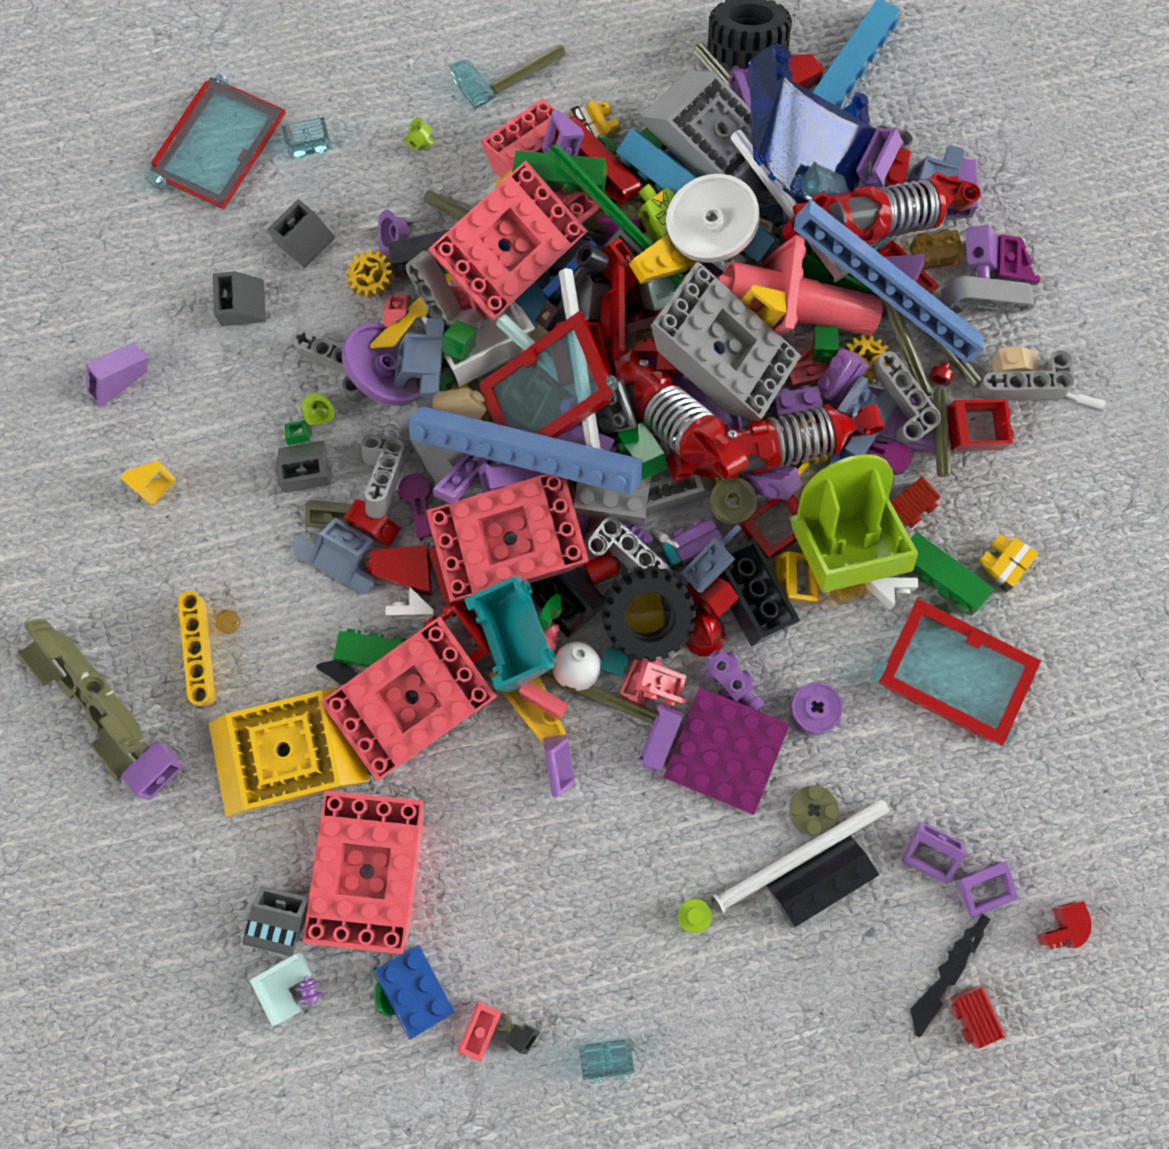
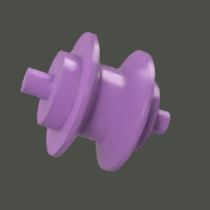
M307 975L303 977L304 981L300 982V986L296 987L295 990L301 991L302 994L298 1002L309 1003V1006L313 1007L315 1006L314 1002L319 1000L318 997L323 995V992H318L316 989L320 981L309 979Z

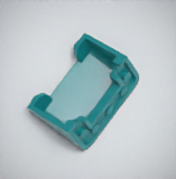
M513 576L464 599L467 609L469 611L475 610L478 616L475 618L476 622L482 624L496 665L492 669L494 673H498L496 677L492 678L495 690L512 692L554 668V662H556L555 653L548 646L530 596L532 593L531 586L527 580L523 581L518 576Z

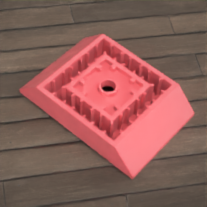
M543 98L481 139V145L490 165L501 179L513 169L515 150L544 153L542 144L552 111L556 109ZM554 136L553 142H552L553 145H555L556 142H557V140L555 139V136ZM552 190L580 223L601 209L584 192L575 191V193L569 194L562 190ZM604 190V194L612 201L613 198Z
M524 161L434 243L428 251L487 316L494 321L570 249L587 230L530 164ZM499 241H506L509 245V251H502L498 246Z
M544 474L459 500L454 505L449 503L426 510L451 603L465 601V598L513 576H518L523 581L527 580L529 583L569 572L589 562L565 478ZM509 533H516L517 541L513 545H507L505 542V538Z
M438 617L320 702L375 780L379 781L497 696L441 617ZM409 690H414L418 693L419 700L417 703H410L407 700L406 694Z
M325 790L302 943L404 954L411 925L423 833L422 800ZM366 864H370L374 868V874L369 879H365L361 875V869Z

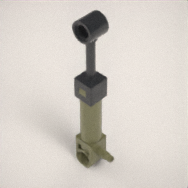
M590 243L583 244L576 253V263L581 266V269L574 278L576 293L589 272L595 275L601 274L608 265V255ZM563 298L557 306L546 301L535 319L538 325L530 336L535 342L548 334L557 323L566 321ZM537 362L529 368L523 365L493 387L500 408L513 412L517 409L520 402L522 404L527 403L528 399L524 393L530 384L528 381L539 365Z

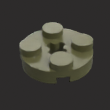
M736 478L726 482L720 480L710 493L708 505L718 520L730 526H735L747 521L755 512L757 506L756 493L754 488L744 479ZM727 497H737L736 503L738 506L730 505Z
M818 785L806 786L798 790L792 796L789 804V816L792 824L800 832L810 835L823 834L832 829L840 813L838 803L833 794ZM809 804L819 806L818 817L808 814L810 811Z

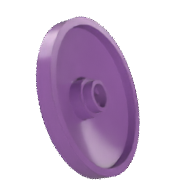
M367 323L355 328L343 345L342 360L349 378L356 387L373 400L392 406L407 405L419 398V387L416 384L415 377L407 380L403 388L394 386L397 352L404 336L394 348L371 349L370 344L387 327L381 323Z

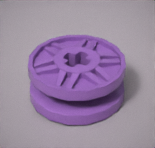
M821 682L809 683L801 687L792 698L789 707L790 717L794 725L803 733L809 735H823L831 731L840 721L843 712L842 700L837 691ZM819 705L821 708L819 712L813 713L812 707Z

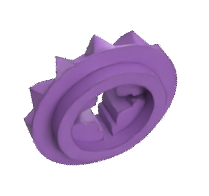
M622 523L644 544L651 545L654 539L650 533L638 525Z

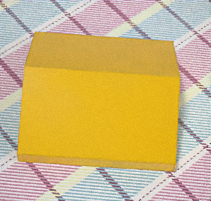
M644 593L630 602L626 609V621L632 630L638 633H652L665 625L660 594Z

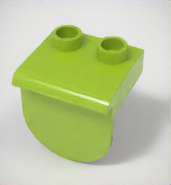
M870 454L850 456L822 469L805 486L800 497L798 513L790 517L792 530L822 593L914 570L918 552L889 500L893 483V471L889 463L879 456Z

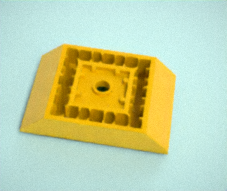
M337 689L320 690L227 713L208 723L226 818L324 794L325 790L336 791L370 782L367 767L320 702ZM287 743L290 746V752L287 756L280 757L278 748L281 744Z

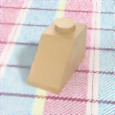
M1022 346L1000 348L991 358L993 372L1040 371L1036 352Z
M469 388L440 391L432 399L433 409L479 420L486 412L487 404L484 396L480 392L472 391Z

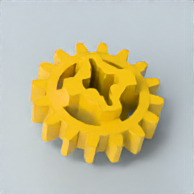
M369 249L368 254L360 251L361 257L358 258L354 255L353 259L355 262H348L347 264L351 270L345 271V274L350 277L346 282L351 286V290L354 293L357 292L360 297L365 295L368 299H371L372 294H375L378 298L380 297L379 292L381 290L385 293L387 292L386 285L392 286L389 278L395 277L391 271L393 269L392 264L387 256H383L380 251L374 253L372 249Z
M862 335L859 341L853 338L851 344L847 343L845 350L854 352L859 349L857 354L869 365L863 377L868 378L870 385L873 378L879 382L872 371V364L882 353L887 351L888 346L882 347L880 345L882 340L879 339L875 342L872 335L869 340H866L865 336Z

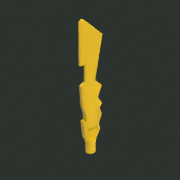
M449 273L444 275L448 284H450V280H455ZM421 297L408 307L409 312L399 322L395 321L389 325L370 344L371 349L396 347L416 318L427 316L428 310Z

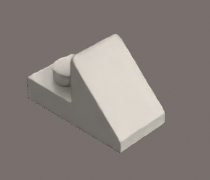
M882 578L866 582L865 585L880 602L891 610L895 606V592L898 596L911 595V592L918 588V578Z
M410 588L409 605H406L404 602H394L392 606H386L385 615L389 620L429 619L436 615V613Z

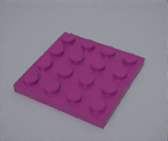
M699 687L663 778L754 815L790 723Z

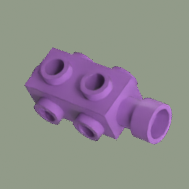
M715 650L706 658L708 662L705 666L708 670L705 671V674L713 683L718 681L722 685L723 689L720 692L725 698L733 699L735 702L740 700L745 706L755 710L760 709L765 704L759 696L756 697L751 690L754 688L752 683L755 680L747 670L742 672L738 668L737 664L739 661L731 651L726 653L722 650L719 653ZM720 662L726 664V669L723 671L717 668ZM737 680L742 683V687L738 690L733 688V682Z

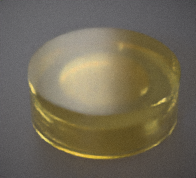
M222 610L215 618V626L224 634H232L238 630L240 618L232 610Z

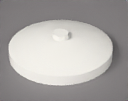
M726 174L701 176L684 185L673 197L666 216L667 230L676 249L692 260L708 263L729 259L746 248L754 238L760 221L758 202L751 188L742 180Z

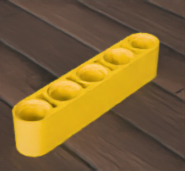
M186 591L178 599L187 697L192 704L201 708H208L214 703L216 695L207 608L205 600L193 591ZM196 599L195 606L188 608L189 602ZM198 621V628L195 631H191V625ZM201 644L200 652L193 655V648ZM203 667V674L196 678V670ZM205 690V698L198 702V694Z

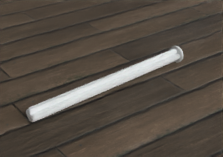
M737 130L732 134L731 140L791 219L794 216L792 207L796 202L742 130ZM806 240L835 278L834 282L839 281L849 273Z
M565 268L559 271V279L567 320L579 311L573 271L572 269ZM573 329L568 333L580 403L592 395L587 360ZM593 413L582 421L585 444L589 447L601 449L596 415Z
M883 800L877 801L719 896L713 895L721 911L725 913V909L887 814L889 812L888 805Z

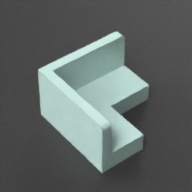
M667 276L642 284L639 283L638 287L643 307L654 311L662 309L678 287L674 289L675 284Z
M302 953L292 955L250 980L273 1027L302 1011L291 990L293 986L304 981V976L308 975L309 978L313 975Z

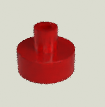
M942 362L941 366H933L929 379L939 385H950L954 373L949 369L950 364Z

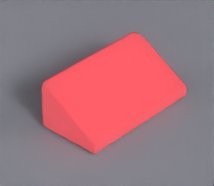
M389 295L383 310L385 327L406 315L411 295Z
M643 658L642 661H633L618 695L644 707L649 698L643 697L644 692L635 688L643 661L648 662L647 658ZM657 659L656 661L650 662L663 667V664Z
M532 682L522 686L519 690L521 698L558 720H561L568 708L566 702Z
M477 1001L458 1046V1053L482 1062L502 1012Z

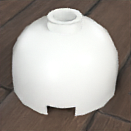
M575 641L567 643L559 649L552 671L555 679L561 686L565 687L566 685L570 688H576V691L585 690L595 684L600 674L601 660L591 645Z

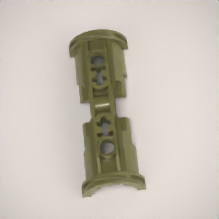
M35 619L25 623L24 628L34 639V642L19 651L17 658L29 668L42 686L55 680L70 700L75 697L86 711V721L100 737L90 744L91 748L110 770L109 774L115 781L121 779V775L128 769L129 765L135 762L149 748L142 739L140 725L69 637L55 631L46 619Z

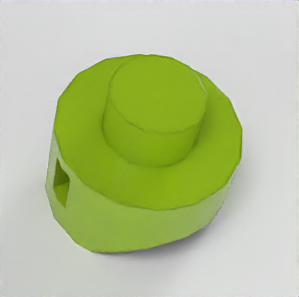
M416 117L409 124V134L402 141L413 151L418 150L420 147L426 151L434 142V139L430 136L432 127L420 117Z
M312 393L307 395L301 402V413L309 425H320L333 420L335 411L326 395Z
M690 899L680 906L677 918L684 930L697 934L704 932L709 927L712 913L709 906L702 900Z

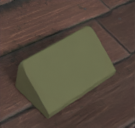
M310 500L306 503L305 527L325 528L334 518L352 527V524L343 518L352 504Z

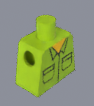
M648 184L638 192L646 203L637 213L641 217V221L652 242L656 243L668 234L666 216L675 194L668 188L656 194L650 184Z

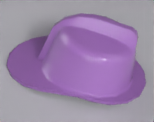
M384 210L381 212L378 221L379 251L383 256L386 255L391 263L387 243L407 239L409 237V229L404 217H396L390 210Z

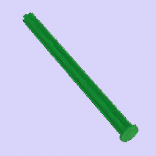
M557 144L549 150V155L643 252L653 245ZM677 273L667 277L675 284L673 287L675 289L681 284L686 275L683 276L681 273Z

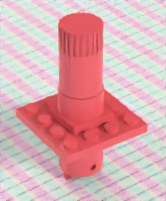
M795 235L767 255L758 267L730 261L724 268L722 275L717 278L740 300L753 285L786 292L787 313L772 328L780 336L793 330L797 322L838 327V330L871 336L878 328L882 317L883 302L880 296L804 278L801 267L802 259L806 253V246H804L805 238L799 235ZM754 298L748 307L752 311L758 312L765 304Z

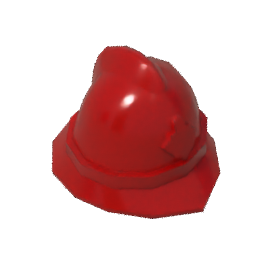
M695 609L696 617L693 618L695 626L693 631H689L688 635L690 638L685 644L691 652L698 656L708 657L715 650L719 652L723 648L726 638L724 625L718 616L713 613L707 615L702 609Z

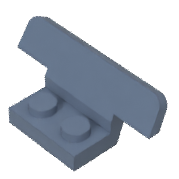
M949 145L946 148L943 161L927 156L912 167L908 183L929 178L936 172L942 173L947 177L959 175L965 154L964 150L960 147Z
M428 318L425 335L406 333L398 347L394 386L403 388L407 380L415 377L420 378L419 397L434 396L439 392L443 335L445 332V325L442 319Z
M859 376L837 411L854 418L858 415L857 412L860 409L869 405H877L885 424L897 403L885 388L879 397L871 393L868 378ZM878 433L869 436L852 437L845 447V452L851 456L865 454Z
M334 518L319 533L316 543L300 534L296 537L293 553L297 557L357 592L367 594L371 591L377 580L358 568L361 558L371 549L374 540L339 519Z
M738 524L723 539L714 538L681 572L685 576L681 581L684 586H687L690 582L696 591L702 593L735 560L726 550L725 546L742 529Z

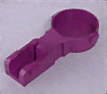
M851 438L844 443L842 450L845 451V447ZM872 442L865 453L885 459L889 463L893 475L904 473L912 461V454L909 448L899 442H892L887 445Z
M413 473L401 480L398 495L399 499H402L407 505L411 506L414 512L413 518L417 529L415 530L417 538L423 541L425 537L431 536L433 538L426 513L427 501L431 496L433 488L426 477ZM420 499L421 503L416 504L415 500Z

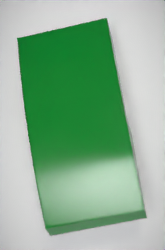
M559 594L550 598L537 614L543 630H547L552 619H557L562 611L560 606L561 595Z

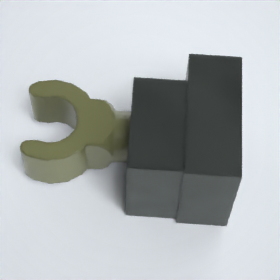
M780 204L759 208L760 217L773 223L771 234L778 236L779 242H782L784 238L782 232L777 227L784 222L783 210Z
M502 1013L501 1016L505 1018L506 1023L503 1027L497 1024L495 1029L509 1033L505 1042L520 1054L527 1055L540 1031L533 1026L526 1025L523 1027L514 1024L508 1014Z

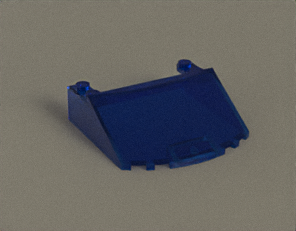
M774 42L749 61L754 161L758 166L763 164L770 172L768 177L772 181L777 179L784 185L782 189L784 192L802 203L810 201L821 192L829 196L853 192L858 187L860 180L856 170L876 131V128L870 125L868 97L864 93L859 92L853 96L850 105L841 109L791 81L793 74L790 70L789 61L792 59V55L787 48H783Z

